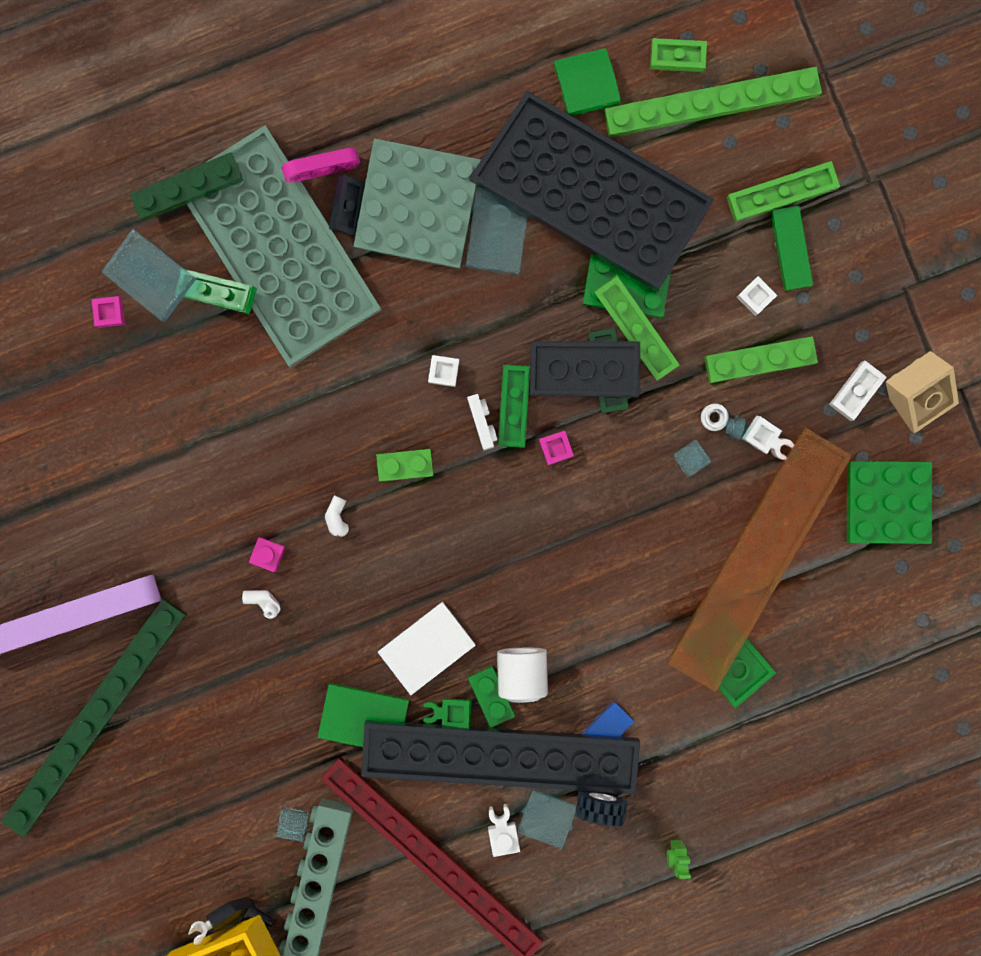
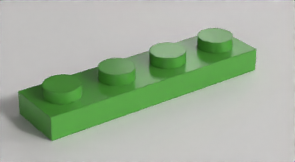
M830 161L729 194L726 198L736 223L837 190L840 184L833 163Z
M617 275L594 291L628 341L641 342L640 358L657 381L679 366L677 360Z
M813 336L704 357L709 384L818 363Z

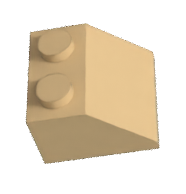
M931 351L916 359L911 365L894 374L886 381L889 400L914 434L959 404L954 367Z

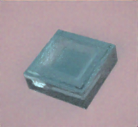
M283 807L280 813L276 837L303 842L309 812Z

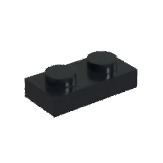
M339 175L337 177L329 225L330 230L349 237L356 236L365 188L364 182L346 175Z

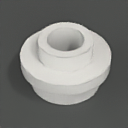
M710 404L703 409L701 422L708 430H721L728 422V412L722 405ZM711 413L718 415L716 423L710 420Z

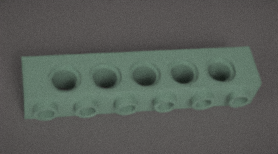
M322 798L318 806H313L310 822L314 823L312 833L308 832L305 838L303 849L308 850L306 860L301 859L297 876L301 877L299 887L295 886L292 893L291 903L295 904L293 914L288 913L284 930L289 932L287 940H282L279 948L281 956H319L353 808L346 803ZM321 828H331L334 832V835L325 836L322 833ZM323 854L328 862H318L315 859V855ZM308 882H318L321 889H312ZM309 908L315 915L307 916L303 913L302 909ZM302 935L307 938L308 942L301 943L297 940L296 936Z

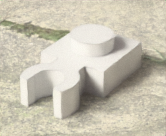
M761 416L755 417L742 437L743 440L762 453L767 454L771 449L773 456L785 460L786 456L781 454V446L785 445L791 448L794 446L792 441L778 438L782 431Z
M503 804L504 814L502 816L494 814L493 806L489 808V818L495 823L494 826L488 827L493 857L520 852L515 822L507 823L510 816L507 804Z

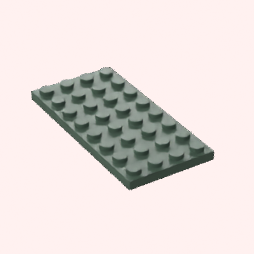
M265 125L208 160L211 161L231 152L234 155L244 181L190 202L187 206L235 282L257 288L252 309L287 365L292 367L381 311V308L336 236L329 229V225L302 182L287 183L285 181L281 167L288 160Z

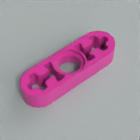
M345 148L295 159L283 164L281 169L287 183H295L351 170L361 162L356 148Z

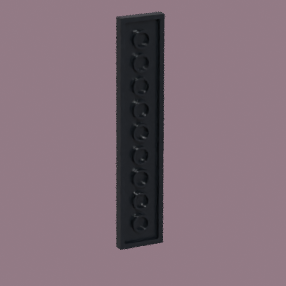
M366 720L364 725L361 777L636 795L640 740L634 737L481 727L466 729L436 724Z

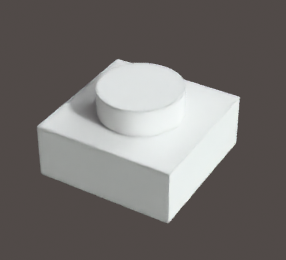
M758 276L737 298L756 316L777 295Z
M432 355L428 383L456 387L459 359Z

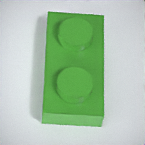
M653 38L651 42L650 69L704 72L706 68L707 41Z
M431 449L376 454L380 482L434 476Z

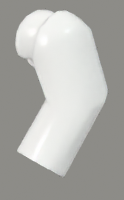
M335 495L327 509L325 520L332 535L343 537L349 530L348 525L342 521L340 516L346 500Z
M243 591V604H258L266 618L272 619L277 616L280 611V605L269 591Z

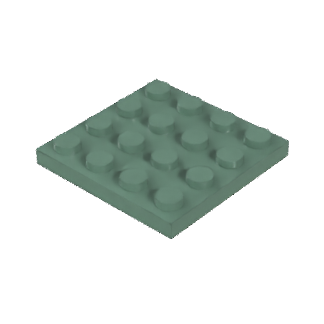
M374 139L353 247L460 269L476 191V184L470 181V176L481 160Z

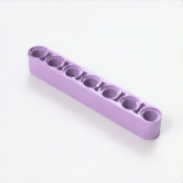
M154 575L1 624L0 654L161 601Z

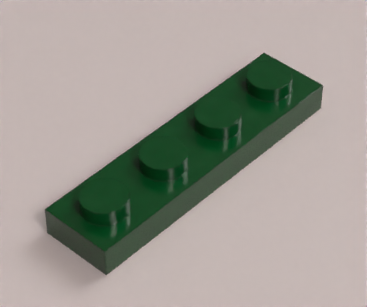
M230 152L130 193V197L139 219L144 222L244 180L234 155Z

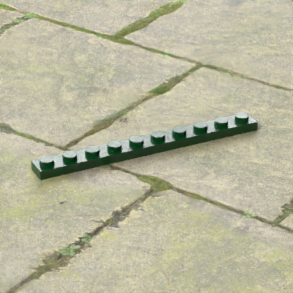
M166 598L162 599L1 821L22 837L30 832L184 620L187 613Z

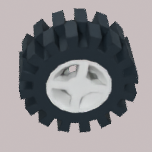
M579 791L575 815L580 820L588 821L591 824L597 823L600 826L619 827L623 826L625 822L628 802L616 794Z

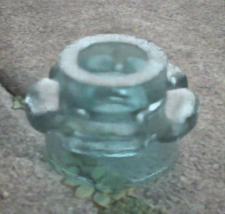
M736 414L735 419L729 418L726 434H730L731 440L733 438L741 440L747 419L739 417V414Z

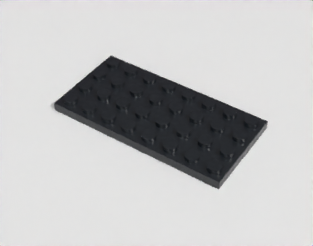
M526 91L470 176V181L476 184V186L657 293L714 201L710 196L529 91Z

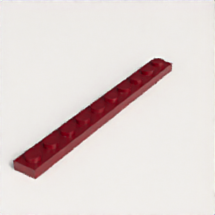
M341 756L321 777L320 780L516 956H532L543 944L541 936L364 777H361V774Z

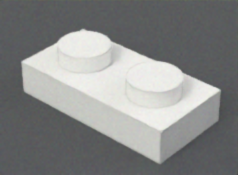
M862 361L829 405L848 420H855L886 379V376L868 362Z
M478 394L467 397L483 451L494 448L493 442L497 441L493 425L487 426L485 416L489 415L485 399L480 400Z

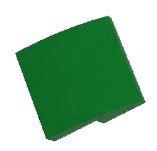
M606 48L554 61V70L561 88V97L566 112L570 116L620 104V95Z

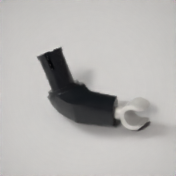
M243 897L227 902L206 915L207 922H194L188 935L194 931H199L201 935H198L193 944L198 945L204 941L206 933L210 929L217 933L232 924L241 923L258 915L261 916L264 923L272 927L276 919L271 918L255 907V900Z

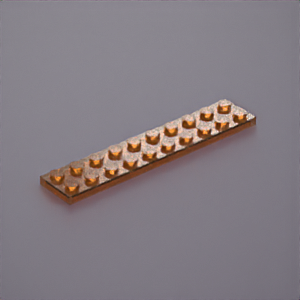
M806 427L801 429L793 443L794 446L790 448L786 459L783 460L666 662L714 692L720 686L852 457L851 454Z

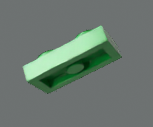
M493 665L468 676V680L490 728L515 717L510 702L507 699L500 698L498 695V676Z

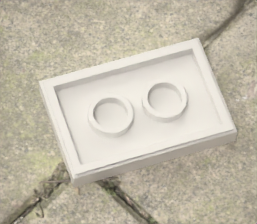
M442 601L381 648L378 653L409 694L412 695L476 644Z

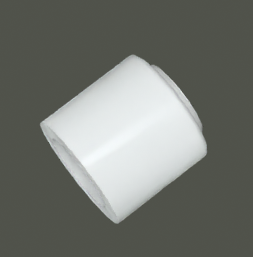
M522 647L497 651L498 695L500 698L507 699L510 702L523 703L538 701L540 698L548 695L547 650Z

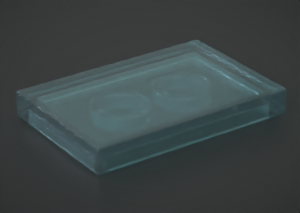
M478 186L476 188L466 268L519 275L527 215Z
M133 228L102 270L104 275L164 322H166L197 279Z

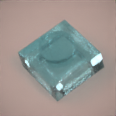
M693 440L672 455L687 477L692 476L711 462L697 440Z

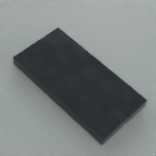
M531 341L530 396L639 397L641 342Z

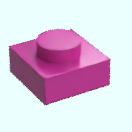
M121 297L91 299L95 327L125 325Z
M565 431L539 439L547 465L574 456Z
M258 537L249 563L276 572L286 546L263 537Z

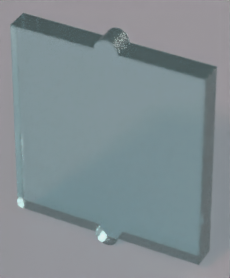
M532 789L526 808L522 809L523 816L517 833L562 849L568 831L572 830L571 823L576 805Z

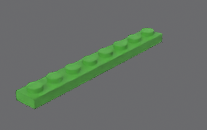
M817 67L609 107L605 108L604 116L608 136L612 138L816 98L821 95L822 91Z

